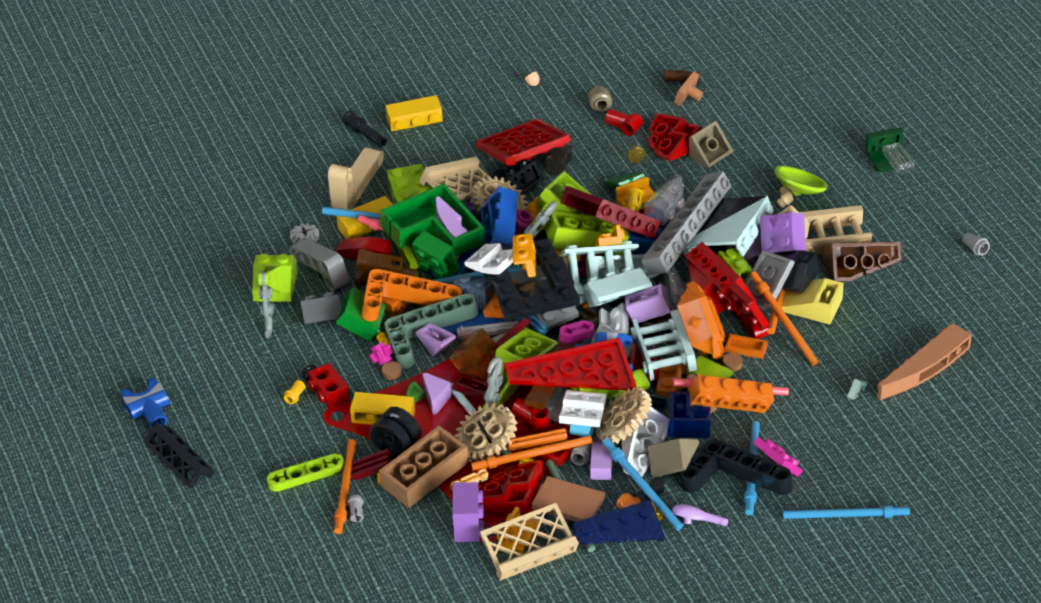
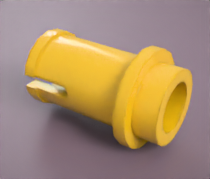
M296 380L293 386L285 391V402L288 404L297 403L306 385L302 381Z

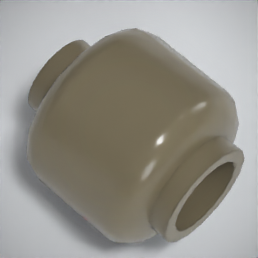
M598 86L589 92V104L594 111L605 112L611 107L612 98L608 89Z

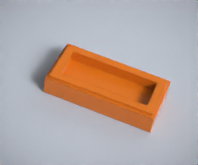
M729 334L725 345V352L763 359L768 341Z

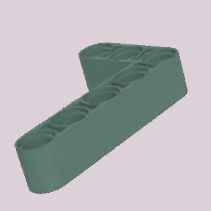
M469 293L387 319L385 321V329L394 351L395 359L401 365V368H410L415 363L409 339L417 337L416 331L428 323L443 328L475 318L478 315L475 296Z

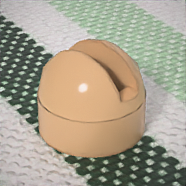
M533 72L526 76L525 80L530 86H536L540 82V77L537 72Z

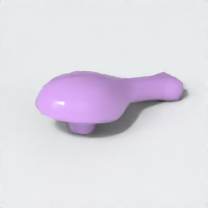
M687 504L675 505L671 510L673 514L683 517V524H691V519L708 521L723 526L728 524L726 517L710 514Z

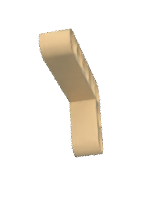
M365 147L351 168L337 164L330 166L328 182L332 208L353 209L380 168L384 158L383 151Z

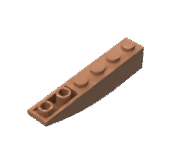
M954 323L944 328L938 336L930 339L927 345L918 349L916 354L911 358H907L899 368L894 369L887 378L879 382L877 398L882 400L902 393L929 380L946 369L970 349L972 334Z

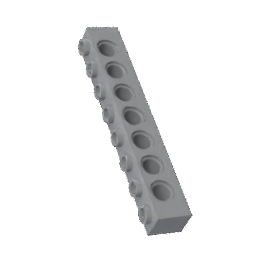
M724 171L706 174L641 259L649 275L667 273L731 188L729 179Z

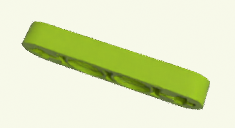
M330 454L271 472L267 476L268 488L271 491L277 492L338 474L344 469L343 457L339 454ZM314 467L320 468L317 472L310 471ZM294 473L301 474L298 478L291 477Z

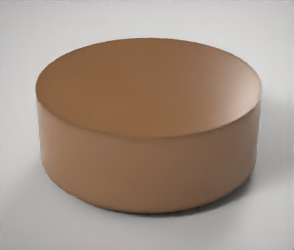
M728 353L723 357L724 367L733 372L742 368L743 359L739 354Z
M390 361L382 366V375L387 380L398 379L402 374L401 365L397 362Z

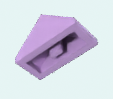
M428 323L416 331V336L432 357L447 348L456 339L454 334L432 323Z
M423 373L424 389L432 414L434 415L450 399L451 385L446 380Z

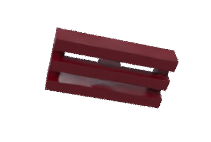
M528 316L523 318L496 342L497 346L500 347L532 322Z
M460 374L453 383L452 389L485 402L483 397L489 384Z
M389 449L352 461L353 473L351 477L356 481L378 473L380 469L391 462V452Z

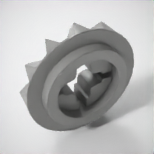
M300 223V226H294L293 230H290V239L295 244L306 238L316 242L320 235L319 229L309 223L306 225Z

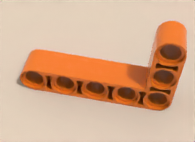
M373 269L369 273L361 316L367 321H375L379 315L383 296L428 306L460 296L462 290L452 284Z

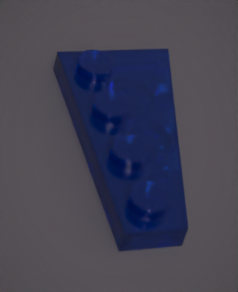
M651 500L580 520L572 524L579 545L602 544L606 542L624 543L626 541L645 542L647 540L664 541L665 539Z

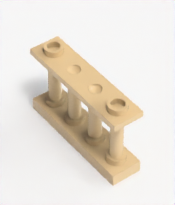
M862 205L799 212L804 214V218L810 223L809 230L816 229L818 235L816 239H805L806 251L814 252L817 255L823 254L822 245L831 243L872 242V233H863L860 226L863 220ZM852 225L855 234L844 235L842 226ZM834 227L837 236L826 237L823 229Z

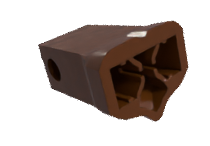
M359 248L355 286H367L369 273L373 269H381L416 277L417 269L404 268L403 257L374 253Z

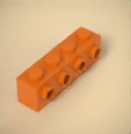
M697 375L689 386L691 405L765 413L774 402L772 383Z

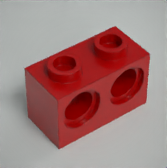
M330 363L308 372V386L312 392L315 391L319 401L324 403L328 409L350 400L348 385Z

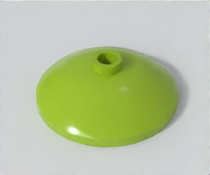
M777 166L774 171L779 181L786 188L790 189L792 194L801 196V194H819L826 191L828 187L827 183L818 176L798 168Z

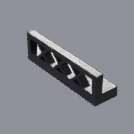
M156 423L144 441L190 488L194 487L201 475L211 478L215 472L169 426ZM158 434L160 444L154 445L152 442ZM167 446L171 447L170 456H165V447ZM181 457L182 467L177 468L176 458ZM188 469H193L195 473L189 480Z

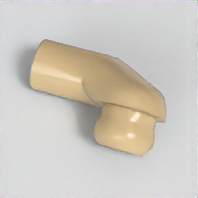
M785 186L781 187L779 190L781 198L777 199V203L781 208H784L792 203L793 196L788 188Z

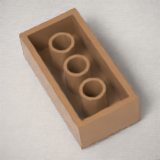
M438 426L379 470L381 487L410 508L469 463L467 446Z

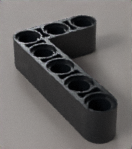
M717 439L708 440L691 458L686 470L681 471L683 489L689 493L700 490L718 469L780 495L789 494L793 490L790 469Z

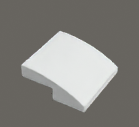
M500 243L485 244L464 263L465 266L482 273L500 274L513 263V249L502 250Z
M566 390L563 398V407L559 415V423L600 427L606 394Z

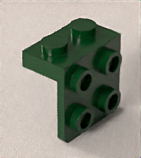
M901 127L866 134L865 151L878 172L911 166V160L902 147L903 130Z

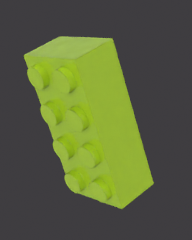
M422 164L386 170L388 189L394 204L431 189L430 185L423 186L419 182L424 172Z
M554 210L548 216L550 220L546 223L544 230L554 249L563 250L566 249V246L577 245V248L595 247V239H599V235L612 233L613 236L612 226L616 224L594 217L595 215ZM620 226V228L624 229L625 240H622V242L628 241L629 235L626 228ZM613 252V255H624V253Z

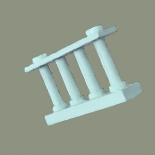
M632 241L622 242L621 245L577 248V245L566 246V249L560 252V256H569L570 273L574 280V288L578 296L584 294L582 284L579 283L576 255L587 254L589 277L591 279L597 277L595 254L605 253L607 273L615 272L613 252H623L625 268L632 267L631 251L639 248V245L632 244Z
M678 310L670 311L671 319H668V322L639 328L637 320L632 319L633 327L630 328L632 339L637 340L644 360L642 362L644 373H648L650 380H654V369L676 364H687L689 372L697 370L695 353ZM670 329L672 333L643 339L642 335ZM673 340L677 342L674 345L647 350L646 346ZM675 352L681 353L680 356L653 362L650 360L652 357Z

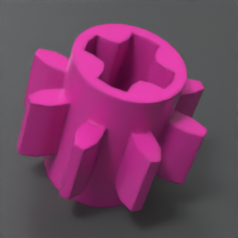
M381 342L370 348L372 353L369 357L372 363L378 362L380 366L392 360L390 354L394 353L390 344L385 346L384 342Z

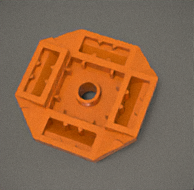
M694 281L687 283V289L680 296V302L677 307L691 346L698 349L701 356L711 354L716 360L723 358L725 352L723 343H726V335L714 302L709 296L705 295L703 289Z

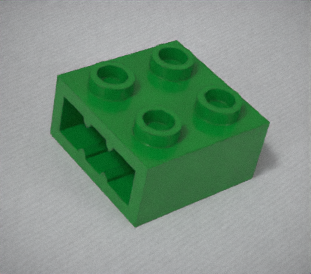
M423 231L420 236L415 238L412 243L415 251L414 254L419 261V266L424 271L432 272L439 279L454 276L460 270L452 246L426 231Z
M352 287L344 297L336 324L370 341L382 329L380 324L386 316L384 313L386 305L381 302L379 315L375 321L363 319L361 311L365 293Z

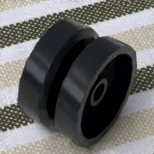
M389 407L369 429L370 439L379 451L389 449L393 459L414 445L421 438L422 434L417 420L406 410L399 407Z

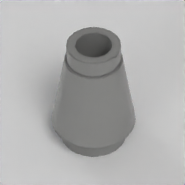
M966 233L962 238V241L976 255H985L990 249V244L986 238L971 233Z
M592 443L574 447L571 450L570 458L575 465L582 466L589 462Z

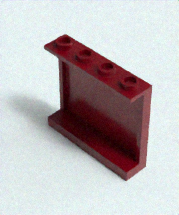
M567 185L560 201L561 204L590 215H595L594 217L620 225L653 239L661 222Z

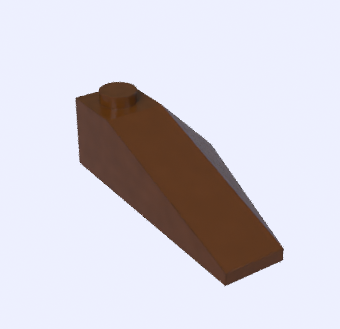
M901 242L831 243L822 245L823 265L831 280L852 281L902 261Z

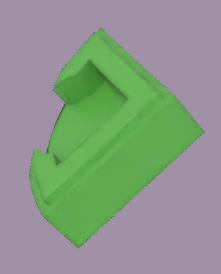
M414 381L409 385L406 396L414 397V403L426 398V392Z

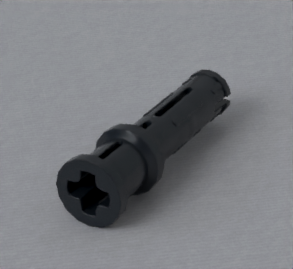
M352 110L344 114L342 122L345 125L351 126L354 132L362 133L380 148H382V145H386L387 138L368 126L365 119L356 116V113Z

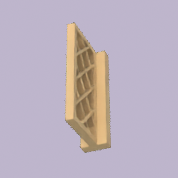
M477 157L425 167L419 182L423 186L431 185L433 188L441 185L439 183H445L446 186H451L448 188L462 201L471 198L469 196L472 187L476 184L475 181H481L482 178L486 180L489 175L479 167L480 160Z
M557 503L485 529L479 533L497 570L496 575L499 581L573 553L579 544L576 537L572 536ZM554 510L557 516L555 523L544 519L545 513ZM534 519L539 521L537 529L534 530L524 526L526 520ZM541 523L553 527L550 535L538 531ZM510 526L519 528L518 536L515 537L505 533L507 528ZM555 528L564 531L566 538L560 540L552 537ZM522 530L534 534L531 543L520 539ZM494 533L501 536L498 545L489 542L487 535ZM536 535L547 539V544L543 547L533 544ZM503 537L515 541L512 550L500 546ZM517 543L529 547L527 553L520 554L515 552ZM498 550L510 554L508 560L499 563L496 556Z

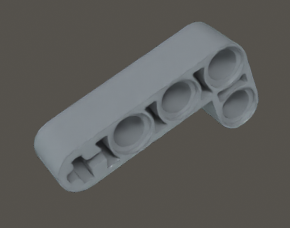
M308 238L290 247L291 255H294L298 262L322 273L325 285L331 292L349 284L345 263L337 252Z

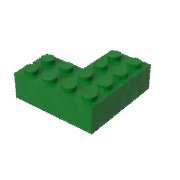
M445 183L380 210V226L388 236H391V239L399 248L412 244L415 238L420 236L423 231L452 246L456 256L484 244L485 228ZM439 196L462 217L461 226L467 230V233L453 238L436 219V197Z

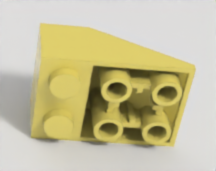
M823 278L813 280L802 294L785 291L781 308L788 314L831 324L842 301L844 283Z

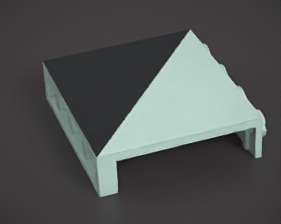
M768 196L723 198L684 249V256L703 242L707 246L736 244L741 257H743L760 232V217L771 215L774 211Z

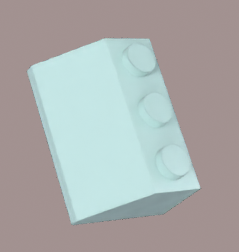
M632 266L623 269V273L617 275L616 272L605 274L603 279H598V277L588 279V283L582 287L588 306L592 308L623 299L626 295L653 287L652 282L641 268L634 269Z

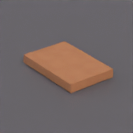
M547 476L531 505L532 509L538 510L557 503L565 519L590 526L605 499V492ZM554 510L547 512L548 514L556 516Z

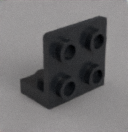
M521 160L515 165H506L505 168L496 170L491 177L493 179L496 176L498 180H501L503 177L504 181L510 180L511 186L516 184L515 189L522 190L520 195L543 180L535 160Z

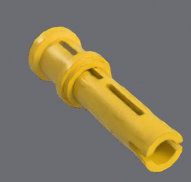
M632 188L628 191L629 202L626 203V208L640 213L642 210L641 202L645 192L639 188ZM626 229L627 233L632 234L634 232L632 230Z

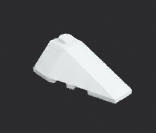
M649 407L651 411L646 414L648 418L642 420L643 425L637 427L638 431H633L631 437L627 435L625 441L622 440V451L625 453V458L642 477L650 465L648 446L665 440L670 421L669 418L652 407Z

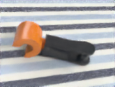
M662 477L653 478L648 485L658 496L663 494L665 480ZM639 489L633 496L629 493L621 495L616 502V506L629 516L633 515L635 517L641 507L651 500L642 489Z

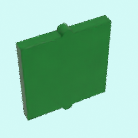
M628 172L603 183L605 186L620 187L645 176L644 173Z

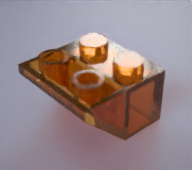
M481 328L470 333L449 359L461 373L487 382L489 375L487 373L488 366L495 357L498 346L487 332Z

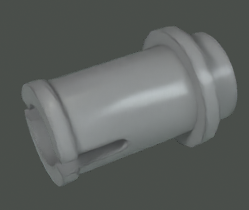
M351 495L347 501V505L350 507V520L352 522H357L356 515L359 522L364 519L362 511L364 500L360 495Z

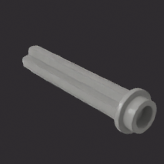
M518 321L469 327L461 325V328H457L458 340L462 339L464 341L466 338L504 334L518 324Z

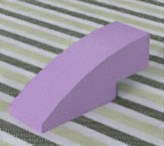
M439 196L436 197V219L453 238L467 233V230L461 226L462 217Z
M593 437L591 479L611 480V453L603 445L602 441L596 437Z

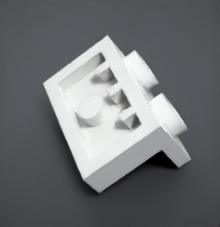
M622 302L617 308L612 309L611 313L601 308L599 310V323L603 322L616 331L627 335L629 333V313L626 309V304Z

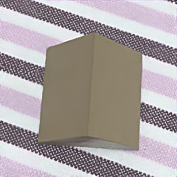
M717 121L712 122L689 137V158L707 169L734 152Z
M675 439L648 446L651 475L658 477L685 471L700 443L698 439Z

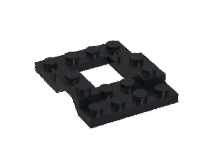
M549 238L534 241L536 260L546 279L515 286L507 268L500 274L483 273L487 283H492L496 291L499 307L506 321L580 305V298L574 288V280L562 257H558ZM513 246L504 247L502 250L513 249Z

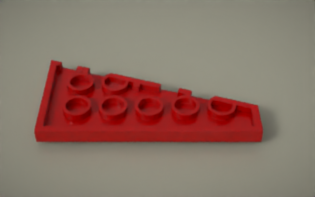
M620 337L504 363V370L509 384L627 391L628 388L631 390L634 387L637 388Z

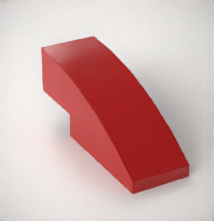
M374 237L342 240L335 250L341 257L357 261L359 248L386 255L392 253L391 241Z

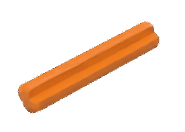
M565 428L512 438L510 439L512 444H507L509 451L563 441L567 439V431Z

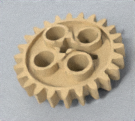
M488 176L486 180L482 178L481 181H477L469 196L471 197L470 203L474 204L472 209L477 210L476 215H481L480 208L498 186L518 192L517 209L527 210L526 205L528 201L524 200L525 195H520L522 190L515 189L516 184L511 186L510 180L506 183L503 177L501 180H498L496 176L493 180Z
M634 387L632 390L628 388L626 393L622 391L619 397L616 395L615 400L609 401V406L604 407L605 411L603 412L600 427H595L597 437L602 442L604 439L609 438L616 444L619 443L620 439L625 441L627 435L631 437L632 432L638 431L637 427L643 425L642 420L648 418L646 414L651 411L649 407L652 406L650 395L640 387L638 389Z
M487 403L484 409L479 406L477 412L471 410L472 415H465L467 420L460 421L462 427L456 428L458 434L454 435V437L467 446L470 462L473 459L477 462L480 458L481 460H486V457L493 456L494 454L500 456V450L506 451L505 445L512 444L510 438L516 437L513 432L517 430L515 426L517 421L514 419L515 416L507 407L504 408L502 404L497 406L496 403H493L490 407ZM480 422H481L482 425L484 426L486 432H487V433L489 434V436L491 437V439H492V441H493L492 443H490V441L487 439L486 434L483 432V430H482L481 427L479 426V423H480Z

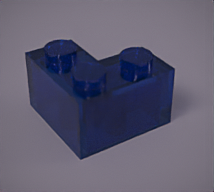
M670 391L669 437L710 438L711 407L690 406L689 392Z

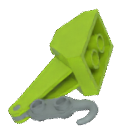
M565 171L562 172L544 189L535 203L541 211L532 224L524 231V234L532 233V237L535 239L544 231L546 223L550 220L548 216L554 210L571 213L579 211L560 203L566 185L585 193H590Z
M261 254L255 256L253 265V301L263 302L261 303V315H264L266 339H269L272 333L274 304L270 302L292 301L298 272L297 260L294 255Z
M524 328L498 347L495 357L488 366L487 373L489 375L487 383L489 385L483 397L485 404L482 409L485 408L487 403L490 407L493 403H496L497 406L500 404L504 405L520 386L509 384L504 370V363L552 353L558 342L533 330Z

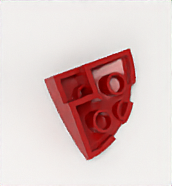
M657 113L650 126L651 137L648 138L649 144L657 156L664 160L672 161L689 153V137L700 131L702 127L687 123L685 118Z
M542 460L518 464L517 469L509 473L502 470L491 476V482L484 487L478 485V489L483 490V503L479 504L484 505V510L504 515L512 513L515 507L520 508V516L532 512L531 504L540 488L543 468Z

